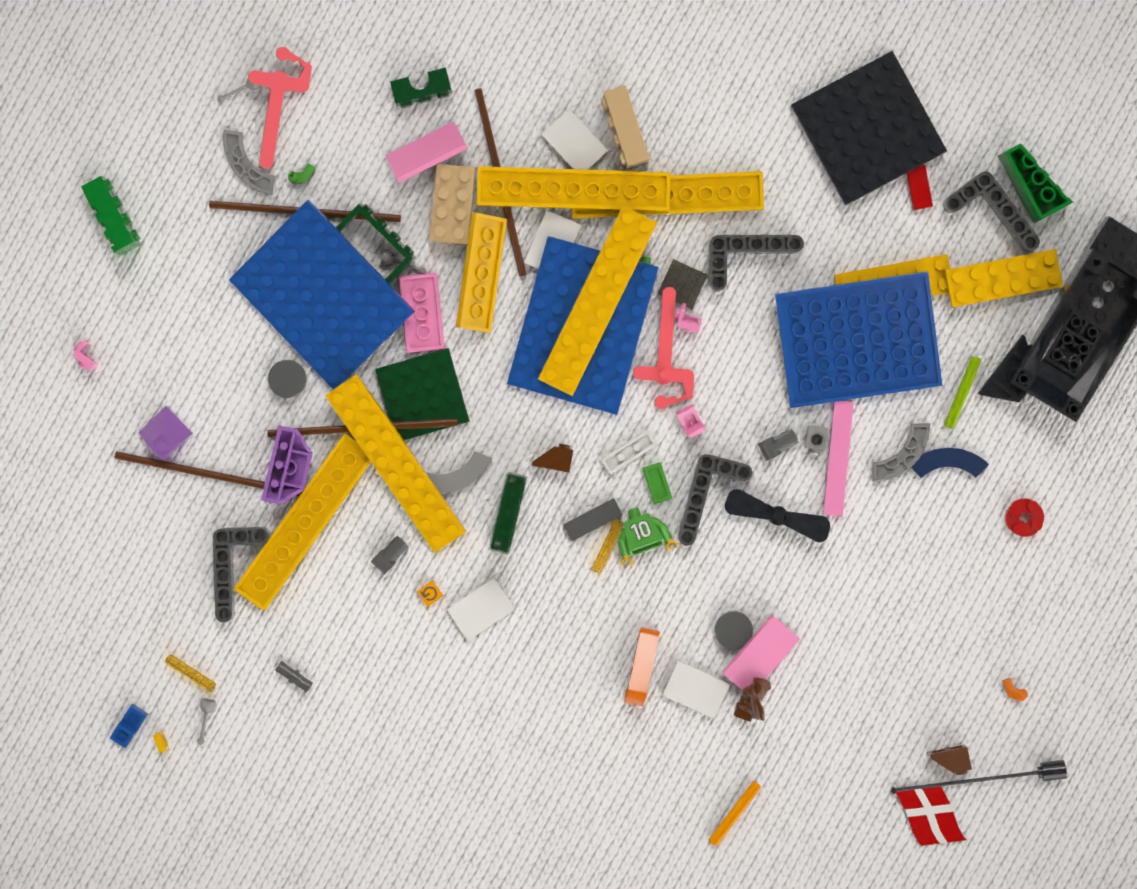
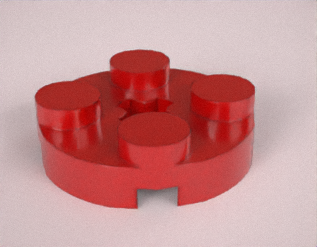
M1027 498L1017 499L1010 504L1005 512L1006 526L1016 535L1022 537L1032 536L1043 527L1044 512L1036 501ZM1023 512L1029 515L1026 523L1019 519Z

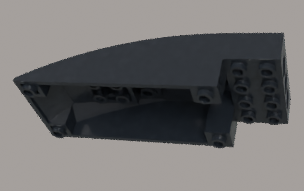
M1110 216L1103 219L1053 301L1010 380V383L1074 422L1078 421L1137 326V233ZM1107 280L1111 281L1114 285L1110 292L1103 289V283ZM1096 297L1103 299V306L1100 308L1093 306V299Z

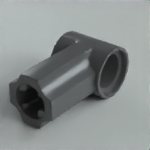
M791 428L775 437L772 436L758 443V446L764 458L768 461L782 454V451L798 444L799 441Z
M397 535L384 550L382 549L371 560V563L385 575L409 546Z

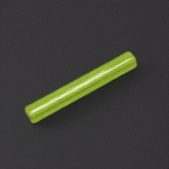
M972 356L944 423L948 428L953 429L959 418L981 363V359Z

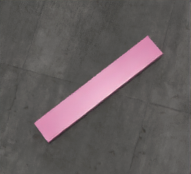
M836 401L833 405L823 507L824 515L843 516L854 402Z

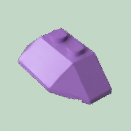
M278 426L262 493V501L281 505L304 491L313 453L298 429Z

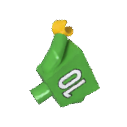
M633 508L628 511L630 520L624 522V528L620 530L618 539L620 555L623 556L621 560L623 567H625L624 560H630L632 566L633 556L665 545L666 549L671 551L669 549L670 543H674L675 547H678L677 542L671 539L672 535L667 525L661 520L651 517L649 513L641 515L639 508Z

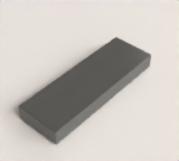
M613 498L566 522L563 526L571 541H574L623 514Z

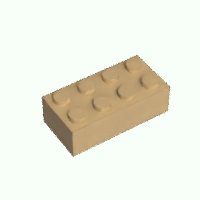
M626 85L603 92L601 105L603 111L608 112L607 123L609 129L614 130L615 133L613 135L614 145L616 149L620 148L619 160L621 166H625L626 170L648 164L650 158Z
M437 164L429 238L431 243L467 246L473 207L475 167Z

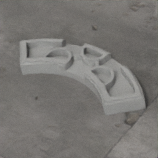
M223 130L224 151L235 174L251 188L264 194L273 195L275 176L260 171L250 162L244 149L243 132Z
M930 423L911 424L908 439L904 447L896 455L883 461L872 462L873 482L895 478L909 470L919 460L929 440Z
M474 451L470 460L454 472L448 474L426 473L441 494L455 492L475 482L485 472L492 458Z

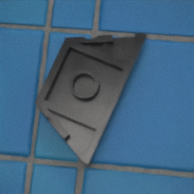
M1021 335L977 392L978 395L1013 402H1020L1027 392L1010 383V380L1029 346L1024 335Z

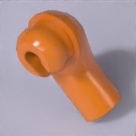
M1011 678L1002 680L1009 698L1024 701L1028 697V692L1025 689L1014 687Z

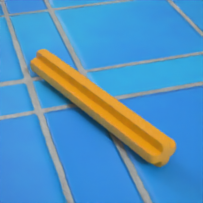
M753 781L710 836L709 842L717 846L759 792L761 786L757 782Z

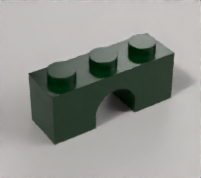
M446 67L427 72L429 83L421 90L411 86L409 77L390 81L396 106L407 108L412 106L413 102L419 101L421 104L431 101L430 98L438 96V99L448 97L449 93H452Z

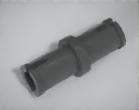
M283 661L275 669L276 672L287 678L290 684L294 683L305 692L313 684V682L301 675L299 670L295 671Z

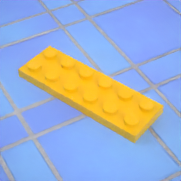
M472 212L456 320L457 328L491 333L507 219Z
M1056 249L944 270L951 308L1063 287Z
M948 254L835 274L834 280L835 285L928 271L931 296L948 293L944 270L950 269Z

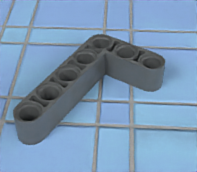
M990 172L979 173L948 196L943 202V208L947 213H955L981 194L1023 251L1030 252L1039 247L1040 239ZM981 176L987 178V186L980 184L979 179ZM965 188H970L972 190V197L965 196ZM992 192H997L999 194L998 201L992 200ZM950 199H954L957 202L956 209L949 207L948 202ZM1004 207L1010 209L1011 214L1009 217L1003 215L1002 210ZM1016 222L1022 225L1021 232H1017L1014 229ZM1027 238L1033 240L1034 245L1032 248L1026 245L1025 241Z
M715 235L709 242V287L715 292L722 291L726 287L727 254H794L804 247L803 238L799 235ZM735 239L740 240L742 248H733L732 241ZM758 239L761 242V248L754 249L751 246L752 240ZM777 239L780 242V248L773 249L770 244L771 240ZM792 239L798 240L800 244L798 249L791 248L790 241ZM714 240H721L723 247L715 249L713 247ZM716 258L721 259L723 267L715 268L713 260ZM714 278H721L723 286L716 288L713 285Z
M703 454L698 458L678 532V540L681 544L689 546L696 540L713 473L740 481H747L752 477L753 473L749 465L710 454ZM704 457L711 459V466L709 468H704L701 465V460ZM723 462H727L730 465L727 473L720 471V464ZM741 467L748 469V475L745 478H741L738 474ZM699 476H704L707 480L706 484L702 487H699L696 483V479ZM695 494H699L702 498L699 505H693L691 502V498ZM689 513H695L697 516V520L693 524L688 523L686 520ZM686 531L692 534V539L689 542H684L681 538L682 534Z
M230 527L217 529L213 533L215 617L218 621L225 623L235 616L233 545L264 544L271 537L268 528ZM259 530L265 532L266 537L263 541L257 539L256 534ZM221 531L227 534L225 542H221L218 539V534ZM239 531L246 533L245 541H240L237 538ZM220 551H225L228 554L226 561L220 560ZM221 570L228 572L227 580L220 578L219 573ZM222 589H226L229 592L228 599L221 598L220 591ZM222 608L228 609L230 613L228 618L221 616Z

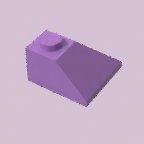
M167 406L138 432L148 447L161 460H166L193 434Z

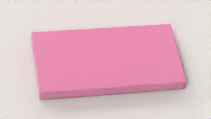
M453 121L385 156L398 183L468 148Z
M437 273L398 276L400 296L416 311L403 323L406 353L445 349Z
M771 614L725 667L722 673L742 690L751 684L754 686L753 679L756 677L766 679L800 638Z

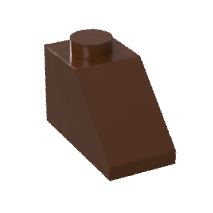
M559 443L558 447L554 446L535 459L531 466L569 472L573 450L570 449V445Z
M966 745L927 752L929 758L950 772L956 773V775L967 774V770H972Z

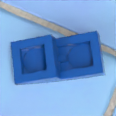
M132 704L116 726L110 739L126 748L145 721L148 713Z

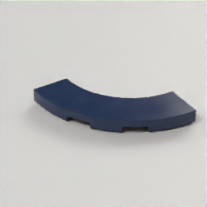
M939 448L923 453L911 469L922 478L935 469L955 467L968 472L976 478L989 463L967 450Z

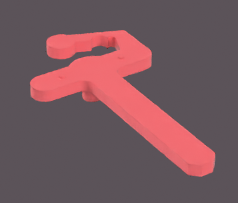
M279 47L276 50V57L279 60L288 59L293 63L296 61L300 62V67L303 66V70L298 78L287 76V74L281 71L268 73L253 70L248 74L250 83L267 86L270 90L259 156V165L261 168L266 169L273 166L284 92L287 90L306 92L310 83L312 65L291 53L286 47Z
M666 287L662 290L657 365L654 367L637 366L633 370V376L639 380H653L659 384L682 382L685 394L680 398H675V396L667 398L664 395L656 397L655 405L660 409L693 398L694 373L689 369H679L671 366L676 291L673 287Z

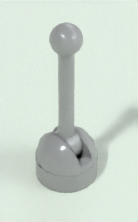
M247 78L245 85L224 96H218L217 100L219 103H223L225 99L246 88L257 90L262 85L252 84Z
M385 249L380 263L392 265L393 263L400 264L402 261L397 260L392 251ZM411 264L408 266V268L416 270L420 274L426 273L424 267L419 268Z
M202 698L200 702V709L204 712L200 737L197 739L199 745L205 742L204 732L209 713L214 711L216 701L208 698Z

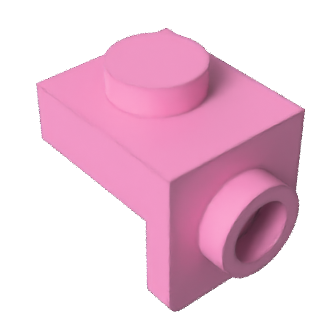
M683 303L681 309L677 308L674 319H677L676 327L683 328L687 332L698 333L702 318L685 314L686 303Z
M86 340L78 342L73 349L75 352L72 356L79 360L78 365L83 369L95 370L98 363L84 353L90 343Z
M693 404L675 412L689 438L698 436L702 431L706 430Z

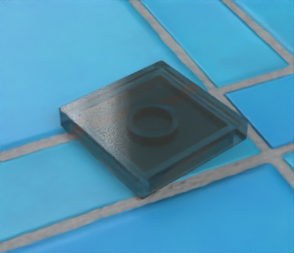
M673 259L657 294L662 296V290L666 287H673L676 291L675 303L680 305L686 303V307L692 310L708 274Z

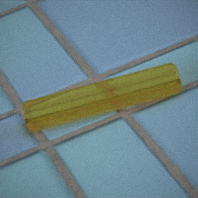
M614 520L592 566L593 571L597 573L602 572L620 530L624 525L622 521Z
M172 654L168 655L165 659V664L207 691L212 692L216 687L214 681Z

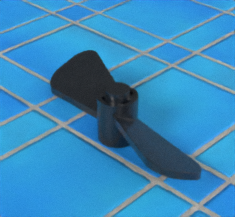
M740 489L730 491L725 501V510L730 515L766 519L774 525H785L815 542H824L830 531V522L825 516L790 512L781 506H771Z

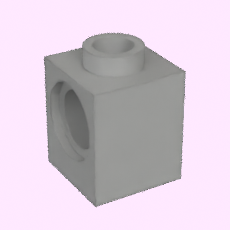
M808 425L804 448H809L808 452L820 454V450L825 451L829 428ZM814 434H818L821 438V442L818 445H814L811 442V437Z

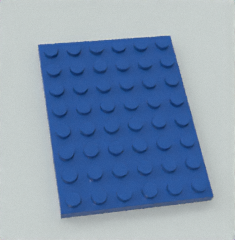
M306 200L229 279L332 389L344 383L416 312L310 200Z
M548 236L507 384L617 415L659 267L638 261L573 396L538 378L592 270L600 250Z
M928 271L775 294L790 408L943 386Z

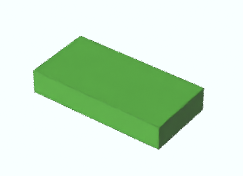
M661 462L643 467L642 469L654 504L672 499Z

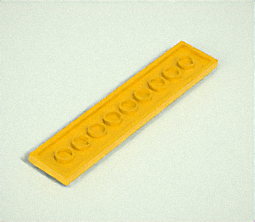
M478 166L477 206L621 210L622 206H625L633 211L669 212L671 172Z
M763 171L671 175L669 212H636L644 216L764 210ZM572 209V219L617 217L620 210Z
M622 206L538 378L539 380L573 396L658 222Z
M355 374L325 395L434 553L467 532L358 374Z
M344 433L234 587L235 591L263 611H266L371 464V461L355 439Z

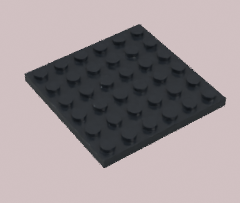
M893 50L791 104L794 114L844 206L947 152L945 145Z

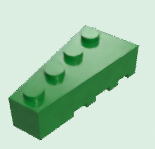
M1021 143L998 155L1033 223L1073 203L1062 192L1059 185H1056L1051 180L1049 174L1037 164L1034 157Z
M99 176L81 186L91 208L97 212L95 213L97 221L102 227L105 226L106 228L103 232L106 239L111 244H114L111 246L113 253L122 256L140 246L139 240L141 237L137 230H133L129 224L132 220L128 213H124L120 206L123 204L118 195L114 196L112 192L114 187L109 178L105 179V177Z

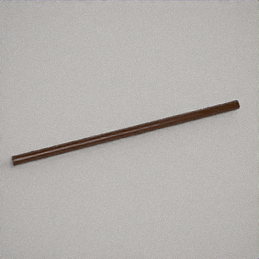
M482 88L475 89L493 167H501ZM502 206L505 219H507V228L519 276L527 275L511 207Z
M224 201L209 202V208L281 214H294L300 208ZM319 209L325 217L345 218L351 212ZM360 213L354 218L366 220ZM372 213L377 219L380 217L388 222H401V215Z
M458 418L392 422L396 430L458 426ZM346 425L293 428L298 429L301 435L350 432ZM278 429L268 430V437H276Z
M116 451L114 457L123 461L264 489L265 485L264 481Z

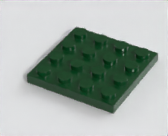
M449 348L375 369L391 422L458 418V425L470 422ZM449 427L399 429L397 431L403 440H408Z

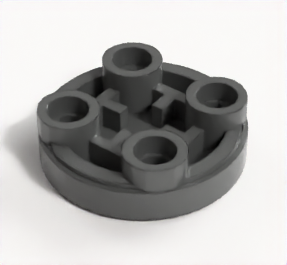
M281 360L274 364L269 371V387L280 397H296L306 387L307 375L304 368L298 362Z
M729 611L718 618L714 631L716 639L723 647L736 650L743 648L751 639L753 626L745 614L738 611Z

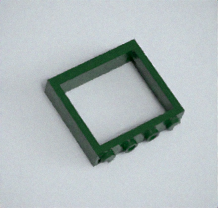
M359 203L336 228L342 232L360 213L405 258L385 279L391 285L416 259L413 255L415 252L409 245L404 246L400 242L401 237L395 231L390 232L386 228L388 224L379 217L377 219L372 214L374 210L367 204Z
M512 472L507 473L489 550L506 554L510 551L527 481V476ZM510 478H516L515 483L510 482Z

